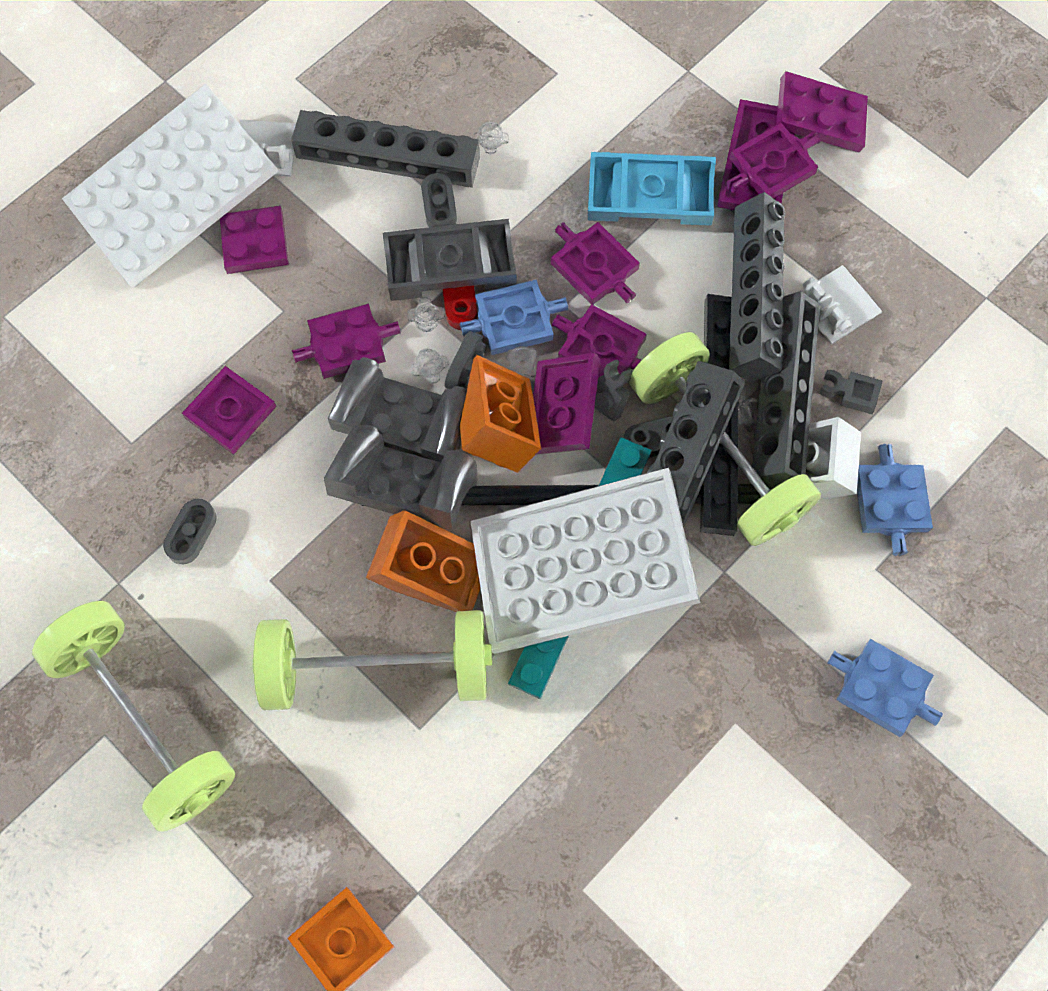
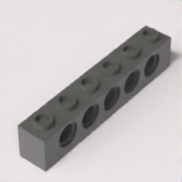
M300 110L291 138L295 156L299 159L423 180L430 174L441 173L446 175L453 185L473 188L480 160L479 139H473L465 135L443 134L435 130L413 129L405 125L395 126L383 124L379 121L359 120L350 116L329 115L320 111Z
M765 192L736 206L734 214L729 370L735 371L738 376L750 383L782 370L785 210L779 201H776Z
M802 291L783 297L782 370L760 379V395L757 405L758 415L754 435V454L751 466L770 490L794 476L806 473L820 305Z
M698 361L695 369L688 375L685 393L682 400L674 408L671 426L668 432L663 435L657 459L647 472L650 473L669 468L683 528L745 384L735 371ZM711 396L709 403L704 407H700L702 401L706 397ZM697 427L696 434L692 438L687 439L688 433ZM684 458L682 467L674 471L677 461Z

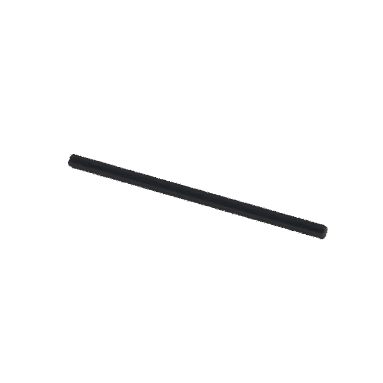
M738 484V504H754L760 499L759 492L752 484ZM598 485L473 486L466 493L461 506L532 505L595 488ZM701 489L694 504H701Z

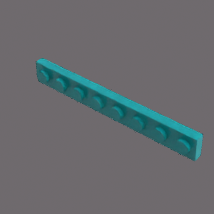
M620 437L598 487L642 475L652 450ZM569 636L525 646L508 685L541 700Z

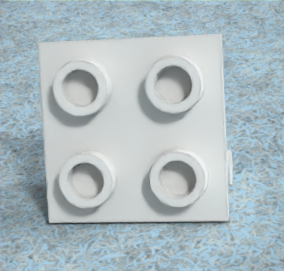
M241 119L240 125L278 169L274 176L291 177L295 156L291 138L296 124Z
M843 265L819 280L815 281L811 277L803 283L805 289L801 291L820 305L818 329L831 345L883 312Z

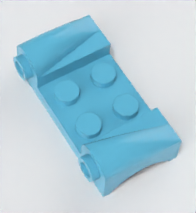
M591 152L588 220L618 222L619 217L679 219L680 224L711 226L714 218L716 157Z

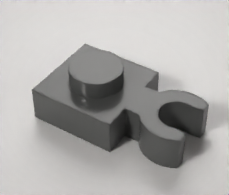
M617 359L607 364L604 369V375L598 378L595 409L613 422L622 416L630 395V391L623 386L631 380L632 375L631 369L622 372L621 375L618 373L619 361Z
M835 370L826 371L824 379L833 382L835 386L823 385L819 393L820 395L827 398L841 396V406L873 414L880 394L882 380L855 372H850L848 379H845Z

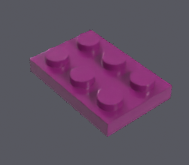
M785 71L780 78L776 125L782 123L790 133L804 137L816 131L820 136L821 142L859 153L865 147L868 96Z
M589 353L538 361L533 399L541 449L536 455L589 449L601 361L597 354Z

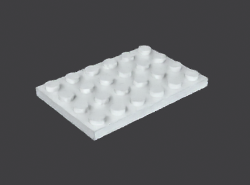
M204 84L62 199L127 284L134 288L275 175L278 169L212 90Z
M669 468L470 521L488 639L494 654L700 603Z

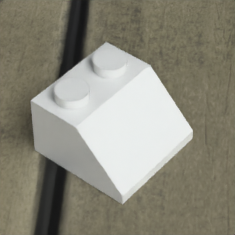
M839 417L810 423L805 474L821 492L820 498L823 499L857 494L861 432Z

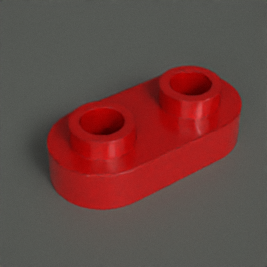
M474 285L443 289L446 319L451 327L461 330L460 322L478 318ZM458 308H466L464 312L456 311Z

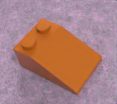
M476 355L472 363L460 423L463 451L516 473L539 452L541 444L531 380Z
M406 510L389 517L366 579L397 593L454 612L473 610L481 588L474 543Z

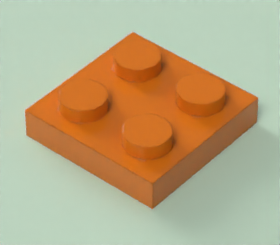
M348 887L342 890L287 938L327 991H346L395 948Z

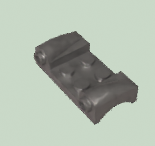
M509 219L383 233L388 291L391 301L422 298V291L482 284H485V290H492L517 284Z
M363 357L360 360H352L329 414L328 421L332 430L349 434L356 425H372L382 435L385 447L441 462L447 451L460 449V423L467 389L454 386L452 389H445L443 394L439 395L385 378L377 362Z
M365 424L356 425L352 428L324 476L327 495L392 514L406 510L436 526L452 531L466 493L477 483V465L468 452L460 449L447 451L442 461L437 462L384 447L383 437L378 429L372 425Z

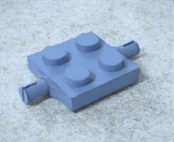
M536 279L475 294L478 319L460 322L463 336L469 331L474 333L481 331L487 339L491 355H496L552 341L554 334L550 324V314L568 311V304L565 297L547 302L540 292Z
M882 444L878 446L880 464L859 465L857 496L862 533H881L891 536L892 554L894 556L898 554L901 556L908 553L905 535L929 532L933 528L924 466L895 463L892 444L887 446Z
M870 639L866 643L862 653L854 661L849 660L834 650L827 664L846 673L844 676V686L836 700L898 737L905 733L911 719L916 715L934 726L939 723L943 713L924 703L925 692L934 675L874 640Z

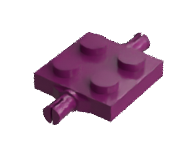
M779 123L731 151L729 159L740 171V174L727 180L728 188L731 189V192H735L748 184L758 194L765 192L774 199L816 174L818 165L809 156L807 149L819 144L820 136L816 131H813L807 136L798 139L790 134L782 123Z
M564 222L561 223V226L558 225L556 227L555 233L566 243L560 251L551 257V265L590 304L594 305L605 295L614 291L625 303H630V300L632 301L635 298L636 293L624 282L639 270L640 262L599 222L586 231L577 234Z
M368 303L307 320L311 333L310 345L292 350L295 363L314 358L320 366L323 379L347 373L352 360H360L365 357L374 360L378 364L386 362L382 349V338L401 334L398 321L379 326L372 316Z
M592 304L586 313L574 323L560 314H557L553 320V327L568 334L566 342L558 352V358L595 353L601 358L599 377L604 375L606 365L616 359L619 361L617 371L620 375L628 369L634 370L641 361V359L637 358V354L645 342L647 334Z

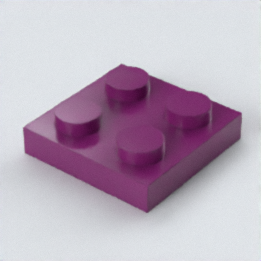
M281 205L226 213L220 218L223 260L227 274L289 265Z
M224 366L182 412V415L187 421L234 455L277 406L275 401L227 366Z

